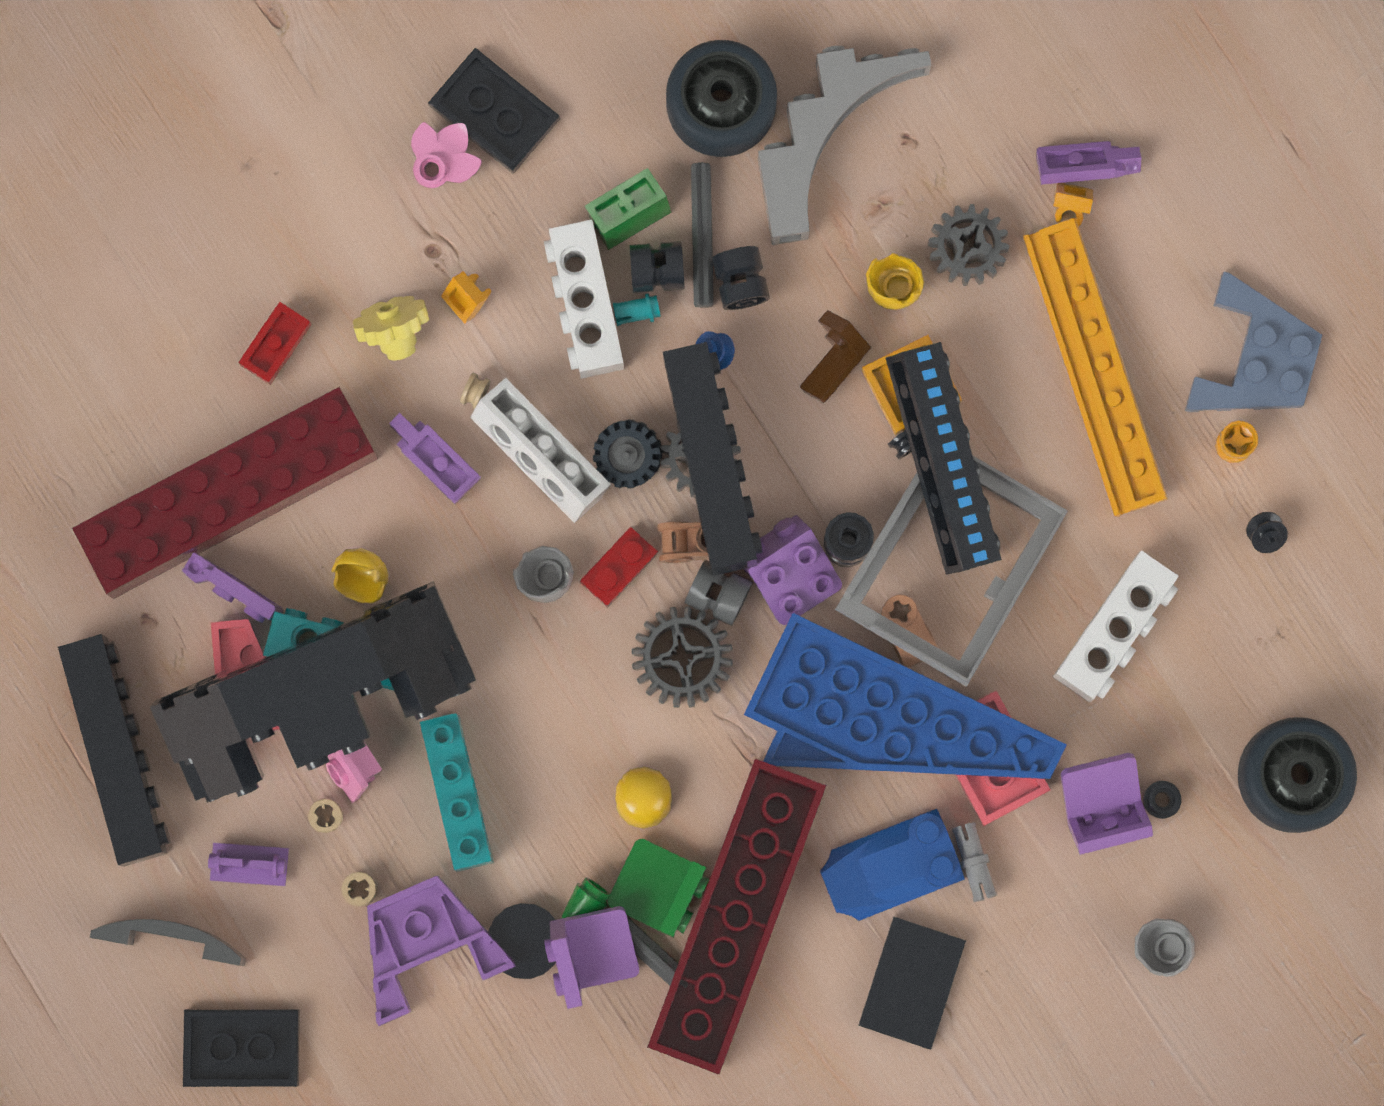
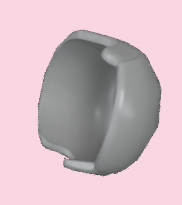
M541 546L523 554L518 567L513 570V576L517 589L532 601L549 603L558 600L568 591L574 571L569 558L559 549Z
M1156 918L1144 924L1135 937V956L1151 973L1165 977L1175 976L1186 970L1195 957V941L1190 931L1182 923L1174 919Z

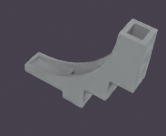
M844 46L827 47L822 50L823 53L817 54L816 69L821 97L815 98L814 94H803L794 97V101L787 104V117L792 146H786L784 142L768 144L764 146V150L758 151V165L772 245L808 240L810 232L808 221L810 182L817 161L830 137L846 117L875 94L901 82L929 75L931 68L929 51L919 52V49L911 48L898 52V56L883 58L882 54H872L861 58V62H856L854 48L844 49Z

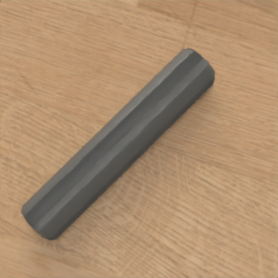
M627 917L636 956L670 986L678 962ZM681 980L679 983L684 988H686L689 985L684 980Z

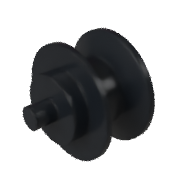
M1273 512L1257 514L1249 521L1246 527L1247 537L1252 542L1255 550L1260 553H1272L1279 550L1288 538L1287 528L1282 523L1281 518Z

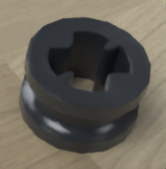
M906 430L887 444L890 448L897 450L896 457L898 460L911 453Z

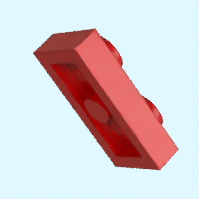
M279 301L238 364L271 385L312 323Z
M630 527L580 580V583L608 608L657 556L658 551Z

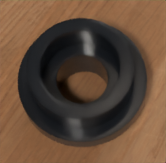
M1168 781L1152 783L1145 790L1143 796V803L1147 812L1159 819H1166L1175 815L1180 809L1182 802L1180 791L1174 784ZM1158 793L1167 795V806L1160 807L1156 804L1155 797Z

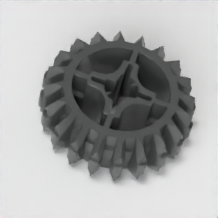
M689 606L685 607L684 618H677L676 607L670 608L671 619L667 621L661 612L656 613V619L660 625L655 627L651 622L646 621L644 627L651 633L649 637L641 633H637L635 637L638 642L645 645L644 648H632V655L643 657V661H636L632 664L633 670L645 669L646 673L637 678V682L640 685L649 680L652 682L646 690L648 696H652L658 689L661 690L662 693L659 696L660 704H665L668 695L674 696V708L680 707V697H687L689 708L695 707L693 695L699 694L704 703L708 702L709 696L705 689L709 687L714 693L718 694L721 688L714 680L718 678L722 681H728L729 675L721 671L720 667L733 666L732 659L722 658V654L732 651V645L719 644L720 641L728 636L726 630L714 634L712 631L717 627L718 620L714 618L707 626L703 624L706 617L705 611H700L696 620L691 619L692 610ZM682 628L698 631L709 641L711 646L690 645L684 637ZM671 630L673 637L672 648L668 652L660 654V656L651 657L655 642L661 635ZM678 639L681 640L685 653L693 655V660L688 659L689 665L686 666L687 676L684 675L683 666H680L679 661H672L671 659L672 654L677 655ZM714 657L712 669L707 677L698 684L693 685L691 673L693 666L700 661ZM662 667V669L672 668L679 673L682 687H675L665 683L657 676L653 669Z

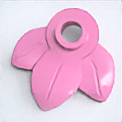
M423 122L412 136L411 147L417 158L414 162L413 173L416 180L424 187L437 188L446 181L462 183L469 180L480 169L482 160L474 155L465 153L468 147V131L463 123L449 125L436 133L430 125ZM432 162L436 163L439 167V172L434 177H430L426 173L427 165Z

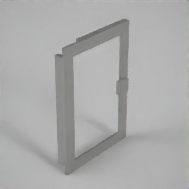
M975 456L973 458L979 466L981 486L1041 521L1006 581L995 576L984 597L993 601V604L960 661L861 603L924 498L918 473L915 474L835 609L966 687L1068 512L1066 509Z

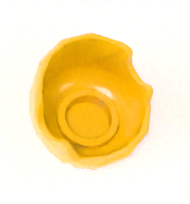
M892 253L880 260L877 258L873 259L866 272L869 294L877 305L885 309L898 310L908 307L916 302L922 294L924 287L922 270L912 259Z
M363 548L346 549L335 559L331 572H335L333 583L335 589L347 598L359 603L373 604L380 600L388 583L389 574L385 563L374 552Z
M645 766L627 771L619 779L616 786L615 801L619 815L629 825L645 829L657 826L671 810L672 792L669 781L659 770Z

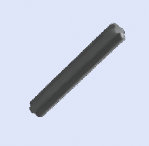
M702 162L691 165L694 306L708 308L714 304L711 166L709 163Z

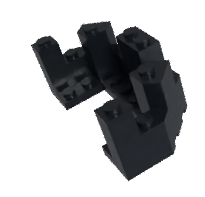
M432 581L365 610L362 617L228 674L224 670L154 701L150 709L174 763L179 762L195 801L205 797L208 803L235 792L240 797L259 788L257 782L263 780L264 773L248 739L250 737L253 743H257L274 735L273 728L279 726L296 767L300 768L306 765L308 771L328 763L330 761L328 755L342 750L344 755H347L366 746L364 740L370 738V732L353 693L359 691L362 697L383 688L381 681L389 678L405 717L415 716L416 720H419L437 712L436 705L471 690L470 683L476 681V677L436 584Z

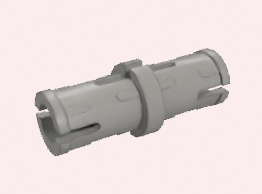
M972 822L965 824L969 840H966L963 827L961 826L953 828L952 832L955 835L962 857L960 862L961 869L966 870L973 901L979 902L985 900L981 884H983L988 899L997 896V892L994 889L987 863L990 862L988 854L983 853L976 823Z

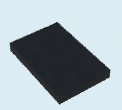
M477 48L473 49L428 102V105L449 123L465 124L468 138L512 174L516 172L560 120V115Z
M893 917L858 1026L931 1050L966 940Z
M300 1009L184 1010L183 1087H298Z

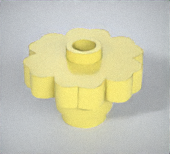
M413 296L394 297L388 302H377L362 310L360 313L361 317L353 320V328L358 342L367 341L369 346L379 345L381 351L387 355L389 360H402L415 353V344L417 342L415 333L422 329V324L429 321L428 311L422 299L415 300Z

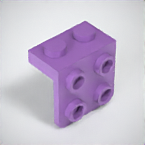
M797 515L779 521L772 531L760 538L763 554L756 555L757 566L744 569L753 579L776 620L782 625L788 624L792 613L801 616L838 592L842 587L839 576L811 528Z
M1124 753L1065 768L1061 772L1067 823L1080 855L1153 836L1152 824L1141 801L1137 762L1132 753Z
M617 906L550 921V939L544 940L549 963L556 961L558 973L553 974L557 996L564 995L567 1009L583 1006L581 990L583 988L633 978L639 974V964L627 914L623 907Z

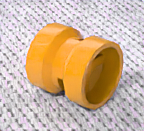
M1245 421L1229 423L1216 438L1215 447L1217 454L1221 459L1229 463L1244 461L1254 452L1258 445L1257 431L1251 424Z

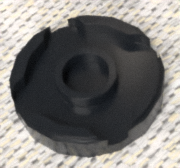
M519 903L505 908L494 918L488 932L513 959L516 967L503 973L513 978L532 979L544 975L555 965L556 961L549 963L544 940L550 939V921L556 920L549 911L535 904Z

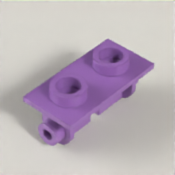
M213 843V850L209 854L208 868L211 869L210 881L286 886L289 848Z

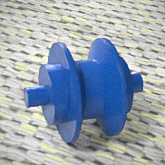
M707 331L700 335L696 344L707 342L709 353H717L720 370L727 368L731 364L735 353L731 337L725 333H715L712 331Z

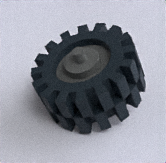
M630 419L621 420L608 426L600 433L597 442L594 444L595 454L593 455V462H596V470L609 483L615 484V487H627L628 489L646 483L658 471L663 456L661 441L655 435L657 433L653 429H649L647 424Z

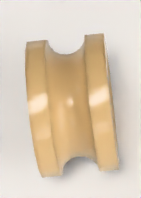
M473 372L464 387L460 403L463 405L471 403L473 409H475L480 399L487 394L491 380L488 378L480 380L478 379V374Z
M321 799L310 807L308 820L316 831L329 833L341 825L343 811L337 802L331 799ZM326 805H329L334 809L332 816L336 818L335 822L331 826L328 822L325 823V827L320 826L317 823L320 817L316 814V810L320 806H322V809H326Z
M352 873L343 881L342 895L351 905L358 907L367 906L376 897V882L366 873ZM354 880L359 883L365 880L368 882L370 888L365 889L369 891L366 898L363 899L357 896L353 899L349 891L354 889L349 887Z

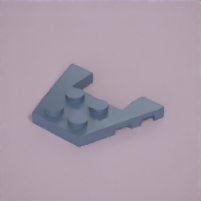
M1223 272L1213 306L1250 316L1232 387L1195 377L1191 385L1185 411L1301 408L1304 406L1322 334L1232 274Z

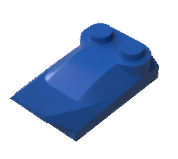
M937 809L832 849L826 864L820 870L836 913L852 916L858 921L965 880L955 849Z

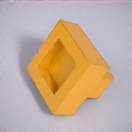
M1057 183L1053 204L1056 207V222H1061L1062 214L1067 210H1071L1076 214L1075 219L1079 227L1083 222V213L1090 214L1093 203V189Z
M462 271L452 278L441 297L465 324L477 315L492 291L490 288H487L481 292L475 285L479 278L478 274L475 273L467 276Z

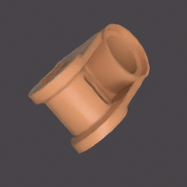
M665 522L657 525V531L661 532L662 555L659 556L660 563H685L694 560H709L707 548L702 545L704 535L701 522ZM674 535H676V550H674Z
M895 595L885 602L881 615L937 647L915 602L910 597ZM894 603H897L900 608L907 607L908 613L904 616L905 622L901 623L899 618L892 619L890 617V613L894 610ZM892 644L901 665L911 668L923 662Z

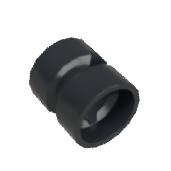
M681 241L662 242L657 249H654L650 243L629 245L633 293L653 292L656 286H661L664 291L685 289Z
M758 247L734 248L712 257L716 279L723 281V284L719 287V292L724 310L749 308L770 299L766 278L759 276L763 265ZM747 280L746 282L736 284V281Z
M846 512L837 515L830 521L824 534L823 548L826 556L832 563L840 567L859 565L864 561L873 545L874 532L872 526L865 517L857 513Z

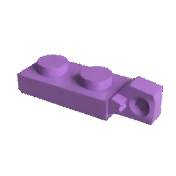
M1110 141L1038 147L1036 150L1041 185L1118 178L1124 175L1140 173L1142 159L1139 147L1119 148L1118 146H1111Z
M400 413L389 423L390 427L402 438L396 444L401 449V452L454 504L481 479L479 474L428 424L425 426L419 421L413 426Z
M196 552L192 554L182 569V572L195 583L199 584L210 581L216 585L212 591L228 602L232 603L234 598L245 604L244 612L263 623L265 618L272 621L274 612H283L281 606Z

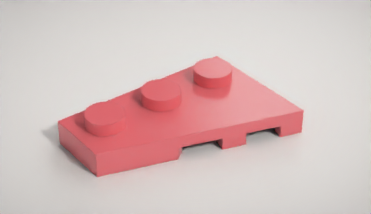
M249 619L211 622L215 674L224 670L228 674L265 658ZM276 726L273 728V730H280L279 726Z

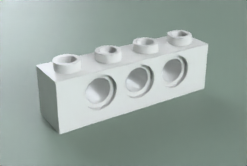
M587 220L549 228L551 240L544 241L548 263L556 262L558 275L551 278L555 297H563L566 311L559 312L563 334L571 333L574 347L567 348L571 370L579 368L581 379L624 370V362L593 221ZM572 257H579L586 264L581 271L571 272L565 268V263ZM581 292L589 293L593 297V302L586 308H579L572 302L575 295ZM587 328H595L601 333L600 339L593 344L583 342L580 335Z
M507 378L480 399L470 418L574 523L600 501L611 484Z
M1141 550L1055 672L1053 678L1089 703L1096 696L1103 699L1115 682L1110 677L1117 665L1124 668L1136 652V649L1131 647L1134 640L1139 634L1145 638L1156 623L1157 619L1152 616L1159 604L1166 607L1178 591V588L1173 584L1179 576ZM1141 589L1147 593L1149 597L1147 607L1140 608L1132 603L1130 598L1132 590ZM1119 619L1127 625L1128 634L1125 638H1116L1111 634L1109 630L1111 620ZM1099 650L1105 654L1107 658L1105 668L1095 669L1089 664L1088 654L1090 651Z

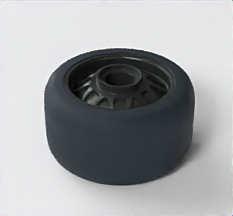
M713 40L691 48L677 61L668 78L666 109L671 126L686 145L705 155L728 157L751 149L766 135L776 113L777 87L770 67L756 51L739 42ZM722 89L729 91L732 96L727 101L720 102L715 100L711 94L716 90Z
M1287 718L1263 728L1248 742L1238 765V786L1247 808L1262 823L1273 829L1288 833L1309 832L1332 823L1348 807L1357 784L1356 762L1348 743L1332 727L1310 718ZM1295 764H1300L1307 769L1308 780L1304 785L1297 784L1291 777V769Z

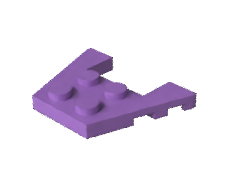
M434 876L367 906L370 950L374 971L373 988L377 1009L375 1014L378 1026L412 1012L397 977L398 974L466 944L470 949L482 980L516 967L513 959L440 876Z

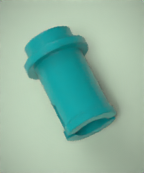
M646 293L645 298L613 303L617 326L650 319V322H654V318L661 317L657 295L649 296V293Z

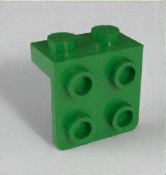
M638 839L629 853L607 902L611 908L623 907L627 916L674 938L676 931L684 934L693 915L687 908L693 896L701 898L710 878L704 876L705 866L682 858L645 839Z

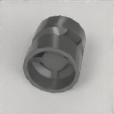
M705 559L692 583L684 604L703 612L710 609L713 612L714 618L732 626L753 582L735 573L730 576H726L725 573L713 576L710 561ZM714 583L723 586L717 600L708 596Z

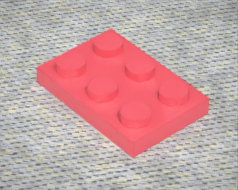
M997 691L977 700V702L1011 717ZM955 775L983 826L1051 790L1045 779Z

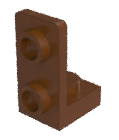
M829 310L822 315L818 322L828 332L825 338L833 347L800 385L804 393L822 403H825L872 348L848 320Z

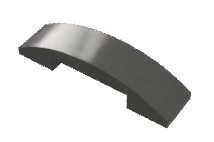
M154 919L125 920L100 926L91 930L90 938L125 945L134 944L136 931L204 943L202 959L238 966H245L246 958L217 936L189 925Z

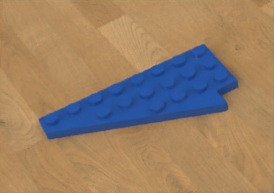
M792 613L744 713L745 716L777 731L763 762L774 766L1051 779L1067 746L1063 742L795 613Z

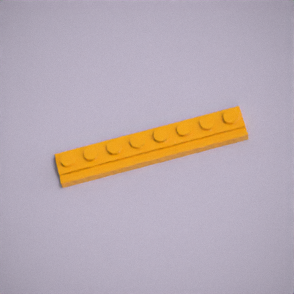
M1071 218L1041 229L1039 232L1023 236L1114 516L1118 517L1122 514L1168 500L1076 219Z

